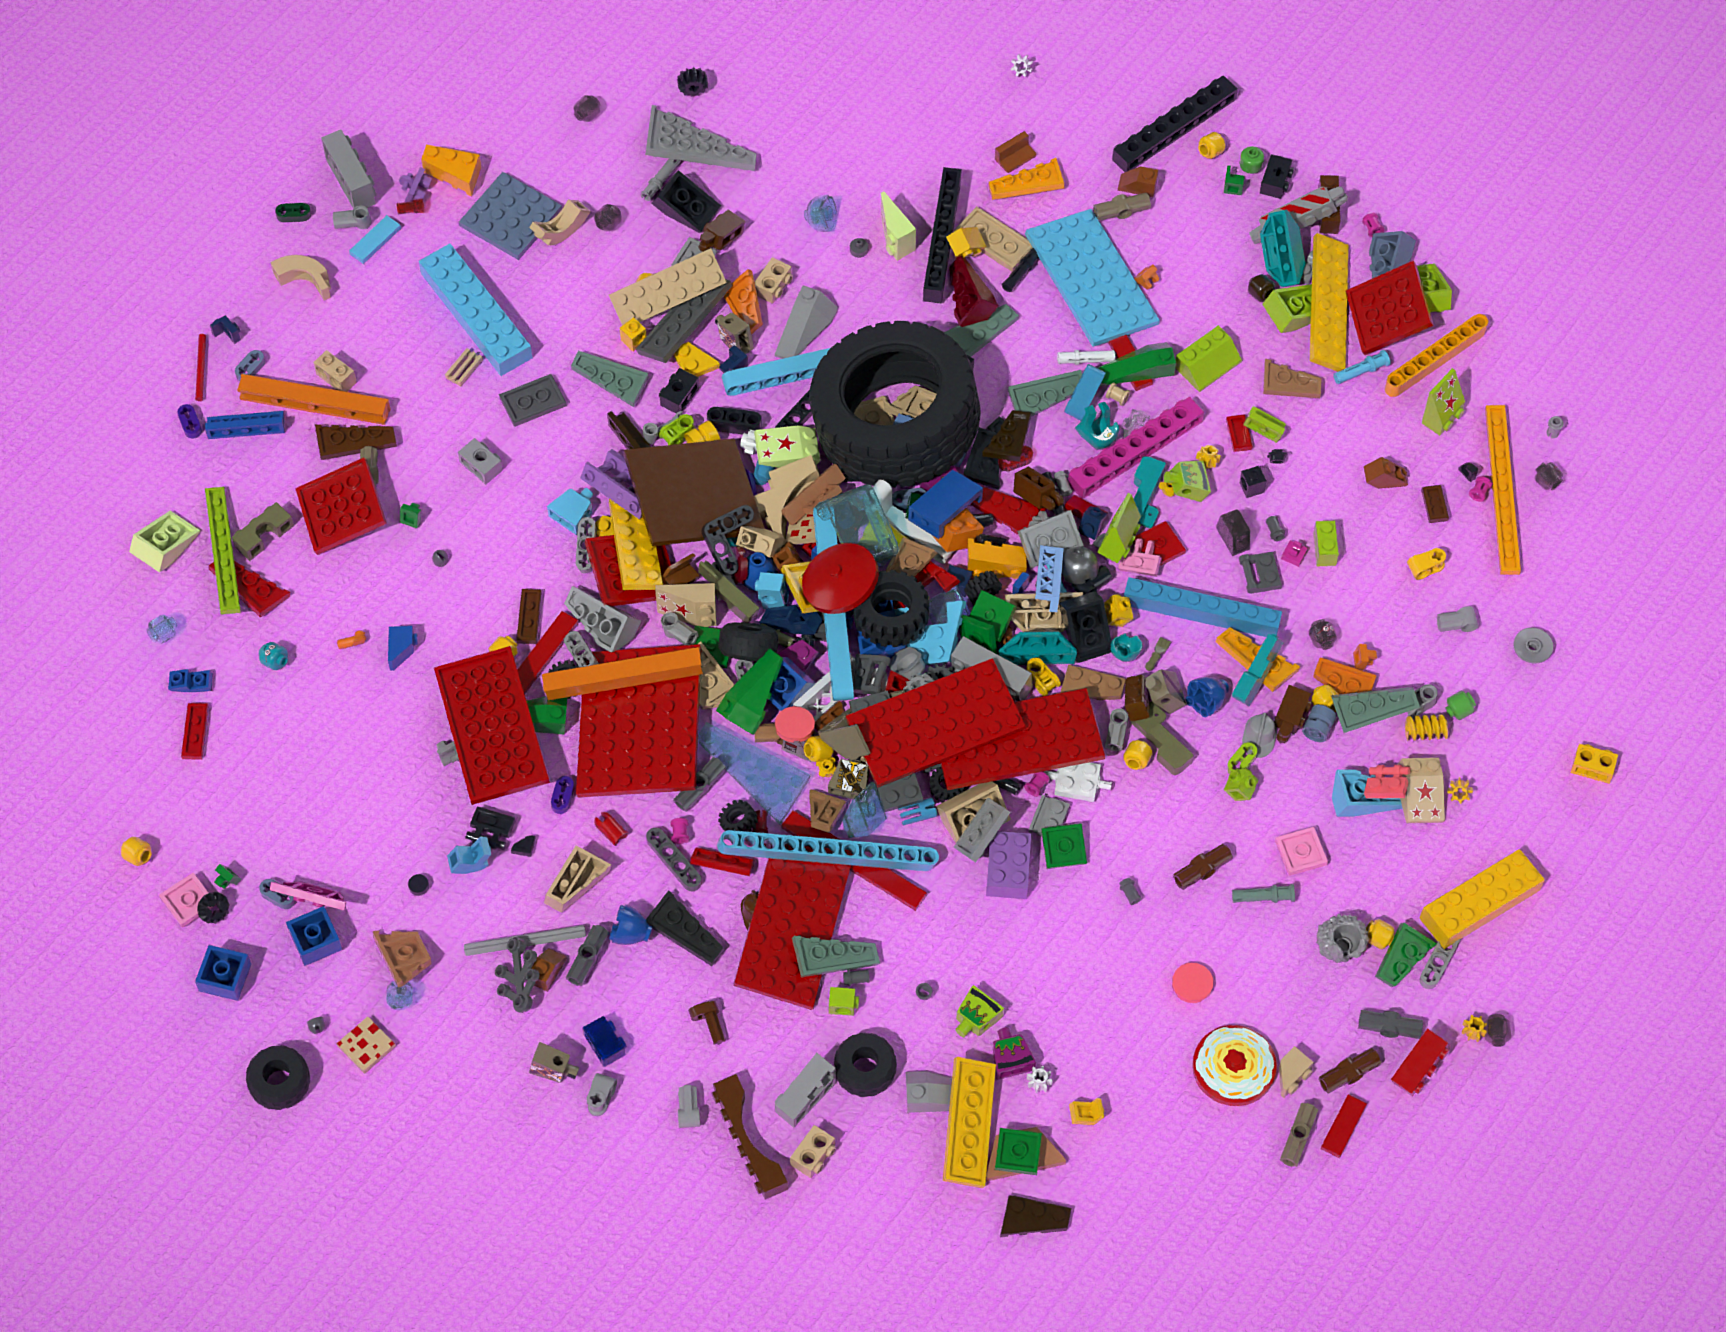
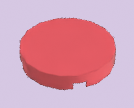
M792 706L785 708L778 713L775 719L777 735L787 742H803L810 738L814 732L815 720L813 715L802 707Z
M1186 963L1175 971L1172 978V988L1181 1000L1188 1003H1198L1210 996L1213 989V977L1205 966L1198 963Z

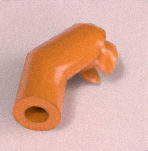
M358 630L355 632V636L337 640L338 648L344 649L363 644L366 641L365 632Z

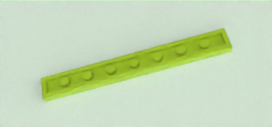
M224 487L205 488L220 614L240 613Z

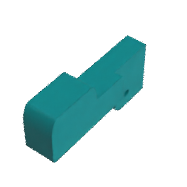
M1145 456L1142 457L1134 474L1133 483L1139 487L1134 496V501L1141 516L1138 524L1152 528L1159 511L1149 504L1165 472L1166 463Z
M1268 633L1250 668L1243 673L1232 693L1234 699L1250 706L1272 667V662L1284 644L1278 639L1277 635Z

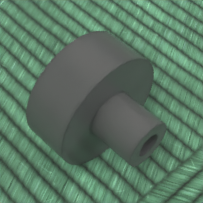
M862 238L852 240L850 243L851 255L857 258L866 256L868 253L867 241Z

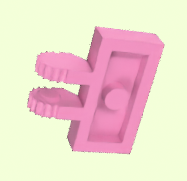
M1137 539L1134 551H1129L1126 558L1122 557L1120 559L1118 569L1120 571L1157 577L1161 557L1152 555L1154 541H1148L1144 554L1141 553L1143 540Z

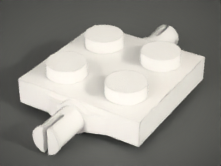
M1089 762L1058 768L1057 772L1044 771L1051 780H1055L1054 795L1094 802L1095 794L1099 788L1111 791L1112 782L1100 780L1101 764Z

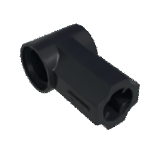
M1101 565L1095 579L1091 580L1089 578L1085 580V583L1071 584V587L1076 592H1083V595L1097 591V589L1112 580V575L1106 566Z

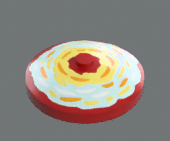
M1227 1025L1210 1031L1200 1040L1194 1052L1192 1068L1198 1086L1209 1098L1228 1106H1244L1256 1102L1269 1091L1275 1079L1277 1063L1271 1045L1262 1035L1244 1026Z

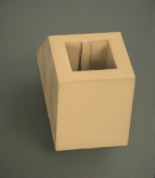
M741 526L736 545L754 552L763 553L767 557H773L781 551L784 536L767 529Z
M1295 1046L1281 1059L1279 1065L1280 1091L1283 1098L1288 1094L1292 1095L1298 1089V1083L1302 1079L1306 1081L1313 1073L1312 1066L1314 1062Z

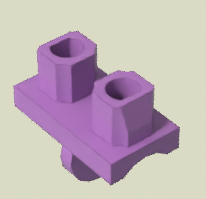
M419 168L415 179L412 178L413 174L411 173L402 175L399 179L402 190L406 191L407 188H410L405 202L409 204L411 200L419 203L422 202L426 192L418 189L417 186L428 189L432 180L431 177L423 174L424 168Z

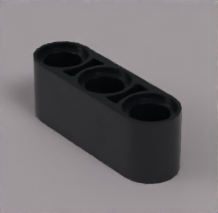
M711 407L707 411V420L714 425L718 432L743 435L744 433L748 434L750 430L762 429L761 415L755 411L724 407Z

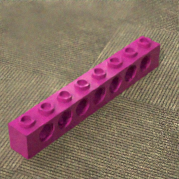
M1191 397L1178 401L1174 407L1164 410L1157 418L1150 419L1143 427L1134 429L1129 436L1120 438L1113 446L1103 449L1096 457L1089 458L1082 466L1073 468L1069 473V485L1081 499H1084L1140 463L1142 457L1151 456L1202 423L1204 412Z

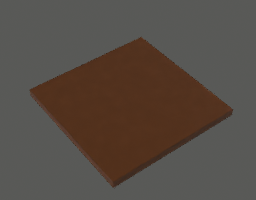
M734 438L624 450V459L652 546L705 541L701 532L703 525L743 505H748L753 509L754 517L750 522L742 526L765 529ZM747 511L736 516L737 520L742 517L746 518V515H748ZM725 517L723 520L724 526L730 528L732 520ZM716 526L714 528H710L707 532L708 534H713L714 531L720 528L719 526ZM740 527L724 534L725 537H738Z

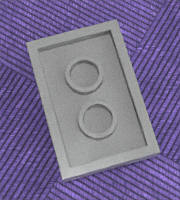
M1071 510L1017 531L1030 567L1038 566L1040 545L1064 548L1063 554L1073 547H1084ZM1044 553L1048 557L1055 555L1050 553Z
M987 798L954 845V848L976 863L983 856L988 844L994 840L997 831L1007 821L1008 815L1011 812L990 798Z

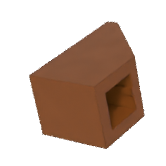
M1383 457L1363 466L1366 483L1378 489L1405 487L1408 485L1405 468Z

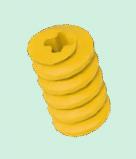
M1439 714L1438 718L1435 715H1431L1430 718L1427 715H1423L1422 719L1417 715L1414 717V720L1411 716H1407L1405 721L1407 741L1409 735L1412 736L1413 741H1416L1417 735L1420 736L1421 740H1424L1425 735L1428 736L1429 740H1432L1433 734L1436 735L1437 740L1440 739L1441 734L1444 735L1445 739H1448V723L1443 714Z

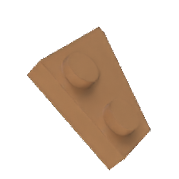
M810 789L811 827L830 833L844 811L846 801Z

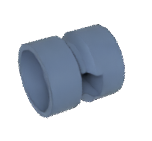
M1314 705L1302 732L1310 740L1325 742L1330 733V728L1335 722L1336 713L1324 705Z

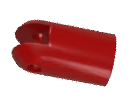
M601 812L605 820L602 822L599 818L595 817V826L614 846H617L620 839L628 836V832L611 814Z

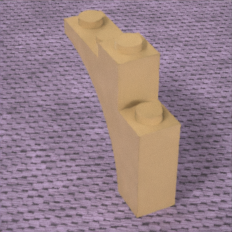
M812 455L770 471L771 479L768 480L771 489L754 496L762 520L766 521L768 528H772L773 532L784 536L782 547L787 544L785 541L787 520L781 510L820 476Z

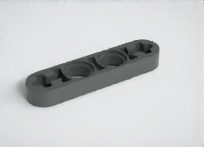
M657 827L651 828L646 834L647 843L686 890L691 892L698 890L701 887L700 874L663 830ZM653 835H655L656 837L659 836V841L661 843L660 846L659 842L656 839L652 840ZM670 848L673 850V854L671 856H664L662 851ZM681 862L686 867L684 870L678 871L674 868L675 864ZM687 873L689 874V877L692 880L696 879L695 884H693L692 882L689 883L688 877L686 876Z

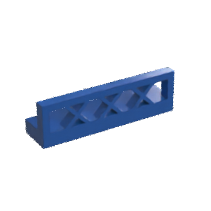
M284 411L207 417V423H205L208 439L285 433Z

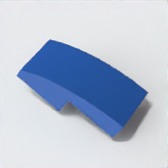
M189 669L170 671L168 689L175 692L212 691L213 673L210 670L190 672Z

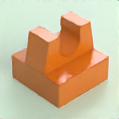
M1153 264L1145 267L1134 277L1137 284H1141L1146 290L1150 289L1152 284L1149 280L1151 279L1153 283L1159 280L1156 273L1157 268Z
M1359 644L1353 652L1355 669L1363 671L1366 665H1373V660L1377 659L1376 651L1368 650L1367 644Z

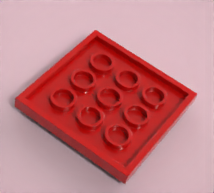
M1414 261L1346 290L1359 343L1364 355L1434 326L1417 265Z
M364 457L295 488L310 540L317 555L387 524L368 462Z
M614 535L585 539V546L601 601L604 605L618 606L656 601V590H623ZM665 545L656 546L661 576L671 566Z

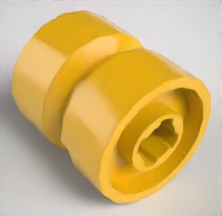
M709 420L698 425V429L693 428L684 434L687 443L720 440L716 428Z

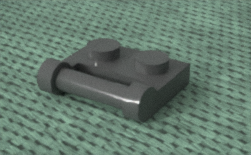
M1273 552L1255 555L1244 554L1239 557L1240 565L1243 566L1248 593L1281 589L1282 584ZM1250 564H1255L1259 584L1254 581Z
M856 654L851 670L854 693L871 695L880 693L882 691L880 687L885 670L889 666L891 659L880 655ZM875 664H879L873 686L869 685Z

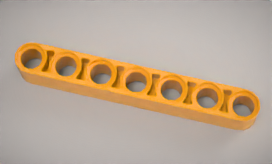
M1483 314L1472 316L1390 373L1385 385L1386 394L1391 397L1399 396L1481 339L1486 333L1488 318Z

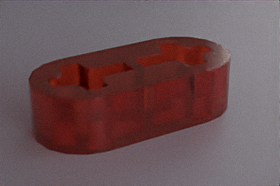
M1024 446L1022 453L1028 455V457L1021 456L1020 462L1007 460L1008 462L1010 461V464L1004 462V459H998L999 468L1008 472L1030 464L1033 459V450L1028 446Z

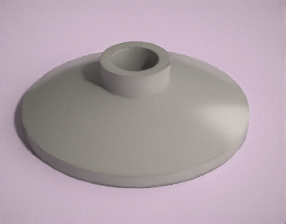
M1523 629L1514 639L1515 653L1525 662L1541 663L1546 661L1552 654V639L1541 629Z

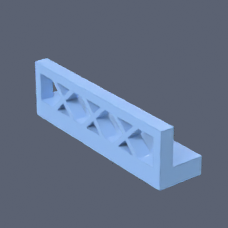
M1040 545L1035 599L1050 601L1049 612H1057L1064 548ZM1044 553H1050L1055 555L1048 557ZM1049 564L1052 568L1047 570L1044 566ZM1049 577L1051 580L1046 582L1042 578ZM1044 589H1047L1048 591L1051 592V594H1050V593H1042V592H1040V591H1042V590H1044Z

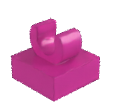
M1290 540L1281 559L1299 567L1308 548L1302 546L1300 542Z

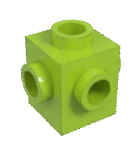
M1246 768L1232 770L1224 791L1235 801L1250 800L1258 779Z

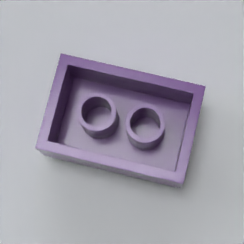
M997 831L994 840L990 842L986 896L1027 899L1031 847L1030 833Z

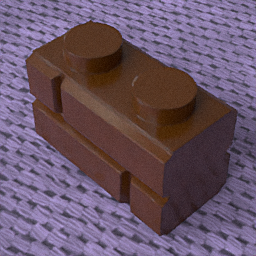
M1145 675L1131 676L1125 679V709L1128 712L1130 721L1149 718L1150 693L1145 686Z

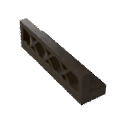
M612 411L607 413L608 426L626 449L651 447L624 412L618 416Z

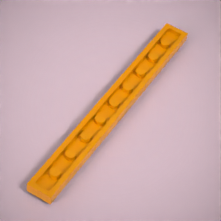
M1486 405L1485 416L1500 575H1520L1521 568L1505 405Z

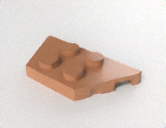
M373 931V938L398 989L431 965V958L418 932L392 931L391 935H383L379 931Z
M1033 1127V1128H1028V1129H1023V1130H1022V1131H1030V1132L1042 1133V1132L1038 1129V1127ZM1042 1133L1038 1170L1066 1165L1065 1158ZM999 1135L995 1137L986 1173V1181L1022 1174L995 1170Z

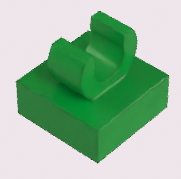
M416 503L411 505L403 504L400 508V523L418 528L421 523V509H418L420 505Z
M219 864L215 869L220 876L215 879L214 883L220 888L225 889L230 883L238 885L241 881V878L227 866Z

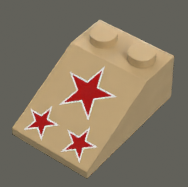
M715 583L655 585L657 613L663 615L669 612L675 613L680 621L693 626H716Z
M1402 758L1397 765L1410 767V774L1402 775V777H1407L1409 783L1405 798H1400L1406 823L1444 822V780L1439 758Z

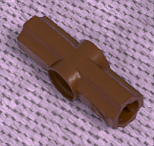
M1222 843L1206 854L1201 853L1191 860L1189 865L1173 874L1175 883L1184 890L1200 879H1208L1216 872V869L1232 860L1231 851L1227 845Z
M1371 1048L1354 1058L1348 1057L1344 1059L1336 1068L1321 1075L1318 1080L1322 1089L1329 1094L1345 1084L1351 1085L1357 1082L1365 1073L1380 1066L1382 1062L1376 1050Z

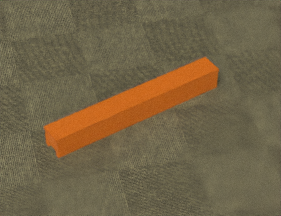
M241 374V380L237 389L241 393L240 400L382 425H385L391 410L389 399L246 374Z
M697 647L542 674L544 693H546L548 700L700 675L703 674L700 649Z

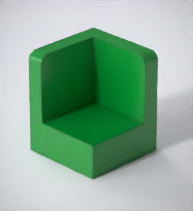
M1227 165L1223 193L1242 196L1244 176L1230 174L1231 166Z

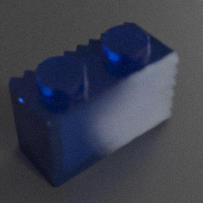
M602 1016L582 1028L584 1037L603 1067L626 1055V1043L621 1036L617 1037L614 1033L616 1028L611 1020L607 1021Z

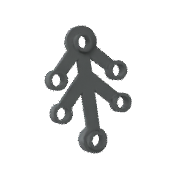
M514 937L507 943V949L512 953L514 974L508 970L507 966L498 965L495 969V975L505 978L516 986V993L511 991L509 985L500 984L497 988V994L509 998L513 1001L515 1011L523 1013L529 1011L532 1006V998L529 995L535 982L539 979V971L531 969L537 959V953L532 950L525 951V940ZM525 951V953H524V955H523V959H524L525 963H524L523 968H522V964H521V954Z

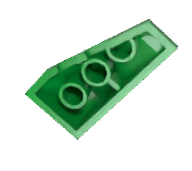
M1167 342L1146 345L1098 367V369L1105 372L1100 386L1174 376L1176 360L1172 347Z
M769 649L725 694L716 711L730 722L754 735L764 719L766 713L764 707L766 701L771 698L770 688L777 679L783 658L772 649Z
M547 696L526 700L535 732L565 734L567 697L548 700Z

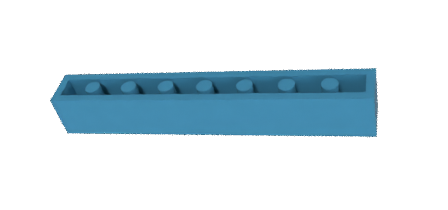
M1128 577L1124 597H1129L1131 607L1227 629L1231 627L1236 631L1267 637L1268 633L1277 635L1282 611Z

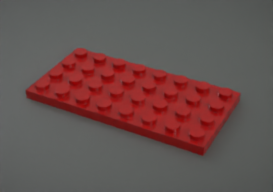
M511 646L434 667L471 805L550 783Z
M993 658L846 715V721L849 726L858 725L869 748L870 754L863 756L877 788L1022 731L1026 727Z
M1087 688L1014 702L1026 726L1025 729L941 762L947 790L1104 760L1105 753Z
M784 845L787 850H792L790 845ZM804 846L807 852H813L810 847ZM768 858L733 986L809 1010L813 1009L822 974L801 977L792 937H814L821 940L832 939L851 865Z

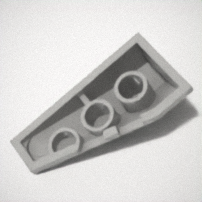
M575 586L571 587L564 603L575 618L579 619L585 626L584 629L593 636L597 645L609 652L619 650L631 641L641 623V620L615 606L604 605L601 599Z

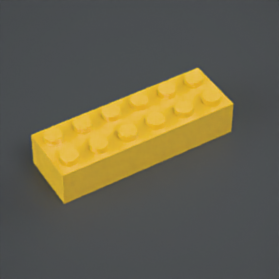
M1518 849L1423 907L1419 919L1435 939L1440 942L1443 949H1446L1455 941L1464 938L1540 891L1545 879L1524 853Z

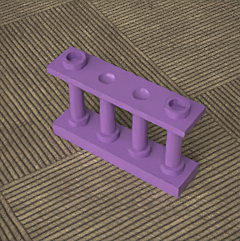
M613 449L609 450L604 464L597 468L589 462L585 463L580 477L583 481L638 519L642 518L629 471L621 454ZM610 471L616 476L611 478L605 472ZM624 481L627 484H629L630 487L625 488L619 483Z

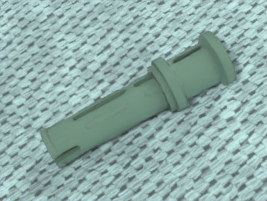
M1294 884L1289 886L1273 885L1271 888L1232 890L1233 903L1271 900L1274 903L1283 900L1295 902Z

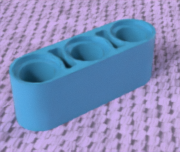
M1088 364L1064 412L1081 421L1085 415L1084 408L1090 405L1104 378L1105 372Z

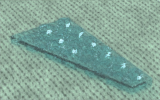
M708 722L705 723L698 734V743L712 757L722 761L726 766V771L781 825L808 783L810 774Z

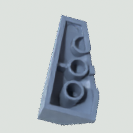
M1403 231L1374 233L1369 249V256L1372 259V264L1369 265L1372 278L1408 263L1412 257L1416 240Z

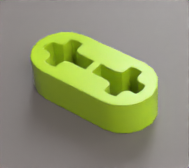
M1247 742L1242 744L1230 758L1227 764L1229 774L1233 770V765L1236 766L1239 762H1241L1239 769H1248L1257 757V747L1253 743ZM1252 750V753L1244 758L1245 751Z

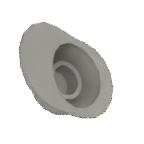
M907 647L892 657L889 667L892 671L911 680V676L916 677L917 673L921 674L923 672L925 663L921 658L920 652L912 647Z
M1266 713L1251 717L1245 725L1242 744L1247 742L1253 743L1257 747L1256 758L1267 756L1274 747L1277 727L1274 721ZM1249 749V751H1245V752H1246L1247 754H1251V753H1252V750Z

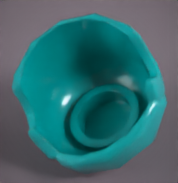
M1126 633L1115 637L1110 644L1112 655L1123 662L1134 661L1143 648L1142 641L1138 636L1128 637Z

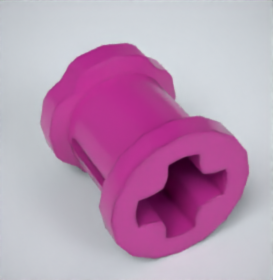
M1376 213L1367 214L1363 217L1362 223L1367 226L1370 237H1373L1374 233L1384 232V227L1380 225Z
M1478 476L1475 480L1474 488L1469 491V496L1475 501L1483 502L1486 498L1487 490L1492 487V483L1488 478Z
M1044 772L1034 773L1033 778L1024 785V788L1029 794L1038 797L1041 794L1040 790L1045 784H1048L1050 778Z
M676 818L671 820L670 825L673 827L671 841L673 843L683 844L689 841V836L687 835L689 822L687 819Z

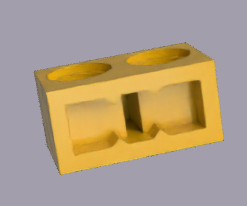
M1579 744L1570 773L1610 784L1618 754L1610 750L1594 748L1589 744ZM1581 758H1587L1589 761H1584Z

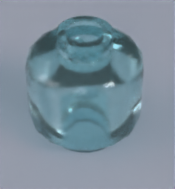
M162 614L148 623L146 631L153 642L165 643L176 635L177 623L173 617Z
M392 981L387 986L386 1002L389 1007L394 1010H404L412 1004L413 988L409 982L404 986L397 987L395 981Z

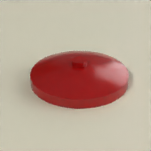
M842 543L831 546L815 556L807 566L802 579L803 594L809 604L820 612L839 614L850 611L862 604L875 589L879 576L877 562L870 551L861 545Z

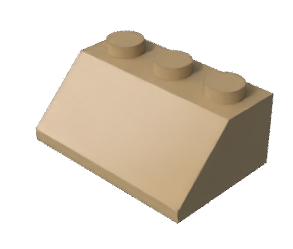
M993 782L978 784L936 806L944 826L955 843H957L987 798L1007 809L997 784ZM1008 815V819H1007L1006 822H1008V821L1011 820V818H1010L1009 815Z

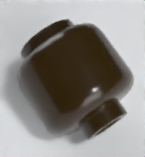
M1259 274L1250 279L1248 292L1259 302H1264L1271 292L1275 290L1276 286L1268 277Z

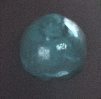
M820 195L811 199L807 209L804 211L805 220L816 231L831 232L835 229L837 220L833 221L834 214H837V209L833 197Z

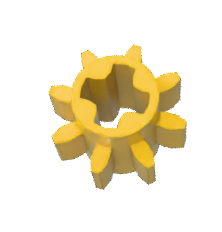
M1212 445L1201 446L1200 451H1197L1196 459L1204 461L1205 469L1215 468L1221 458V455L1218 454V449Z
M1461 777L1456 782L1451 780L1450 785L1453 788L1447 789V793L1452 794L1451 801L1457 800L1461 804L1465 799L1470 800L1468 793H1472L1473 788L1468 787L1469 780L1463 781ZM1458 788H1462L1463 792L1459 793Z
M1471 1015L1469 1021H1463L1462 1025L1464 1028L1462 1034H1466L1468 1041L1476 1039L1479 1042L1480 1035L1486 1037L1487 1031L1484 1029L1487 1028L1488 1023L1483 1022L1482 1016L1478 1018Z

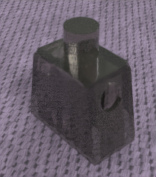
M1236 509L1221 515L1216 529L1231 555L1235 556L1250 550V529L1240 511Z

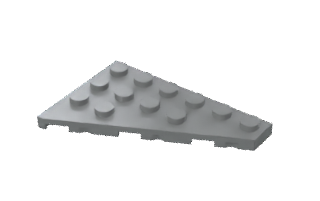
M652 105L645 155L724 166L727 168L755 170L756 153L746 150L739 145L735 147L727 143V139L710 133L704 128L699 130L691 126V122L677 117L670 112L664 113L656 109V105Z

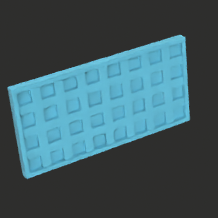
M1092 209L1026 230L1025 235L1036 250L1039 259L1092 347L1123 335H1130L1159 325V318Z

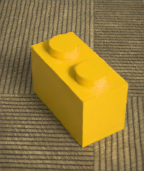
M977 227L960 228L946 237L956 257H976L982 253V249L987 247Z

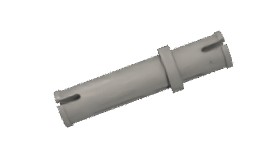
M668 159L656 176L648 181V186L641 192L642 198L647 195L644 200L650 201L654 194L661 190L662 184L677 165L680 164V160L675 162L672 159Z

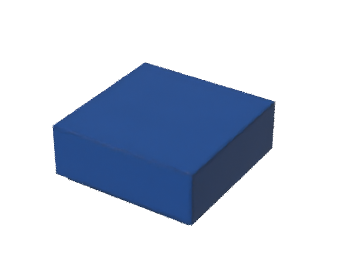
M1021 573L1013 584L1012 594L1024 592L1029 585V574Z

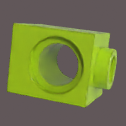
M830 987L829 1014L854 1016V1009H858L859 996H855V989Z

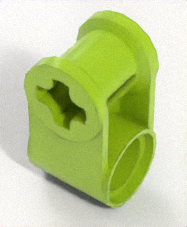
M688 414L680 415L677 419L662 427L658 436L664 439L668 445L682 444L686 441L684 434L695 428L692 416Z

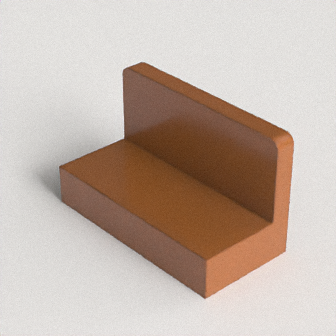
M1025 131L995 148V160L1007 173L1036 157V152L1028 145L1029 135Z
M692 553L669 566L661 576L663 585L691 584L696 581L700 575L690 565L696 555Z

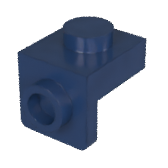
M226 315L210 324L214 337L225 332L234 344L241 340L239 332H241L240 328L235 322L232 323Z
M1090 506L1083 514L1078 529L1079 533L1095 540L1098 537L1102 522L1106 518L1107 513L1098 507Z

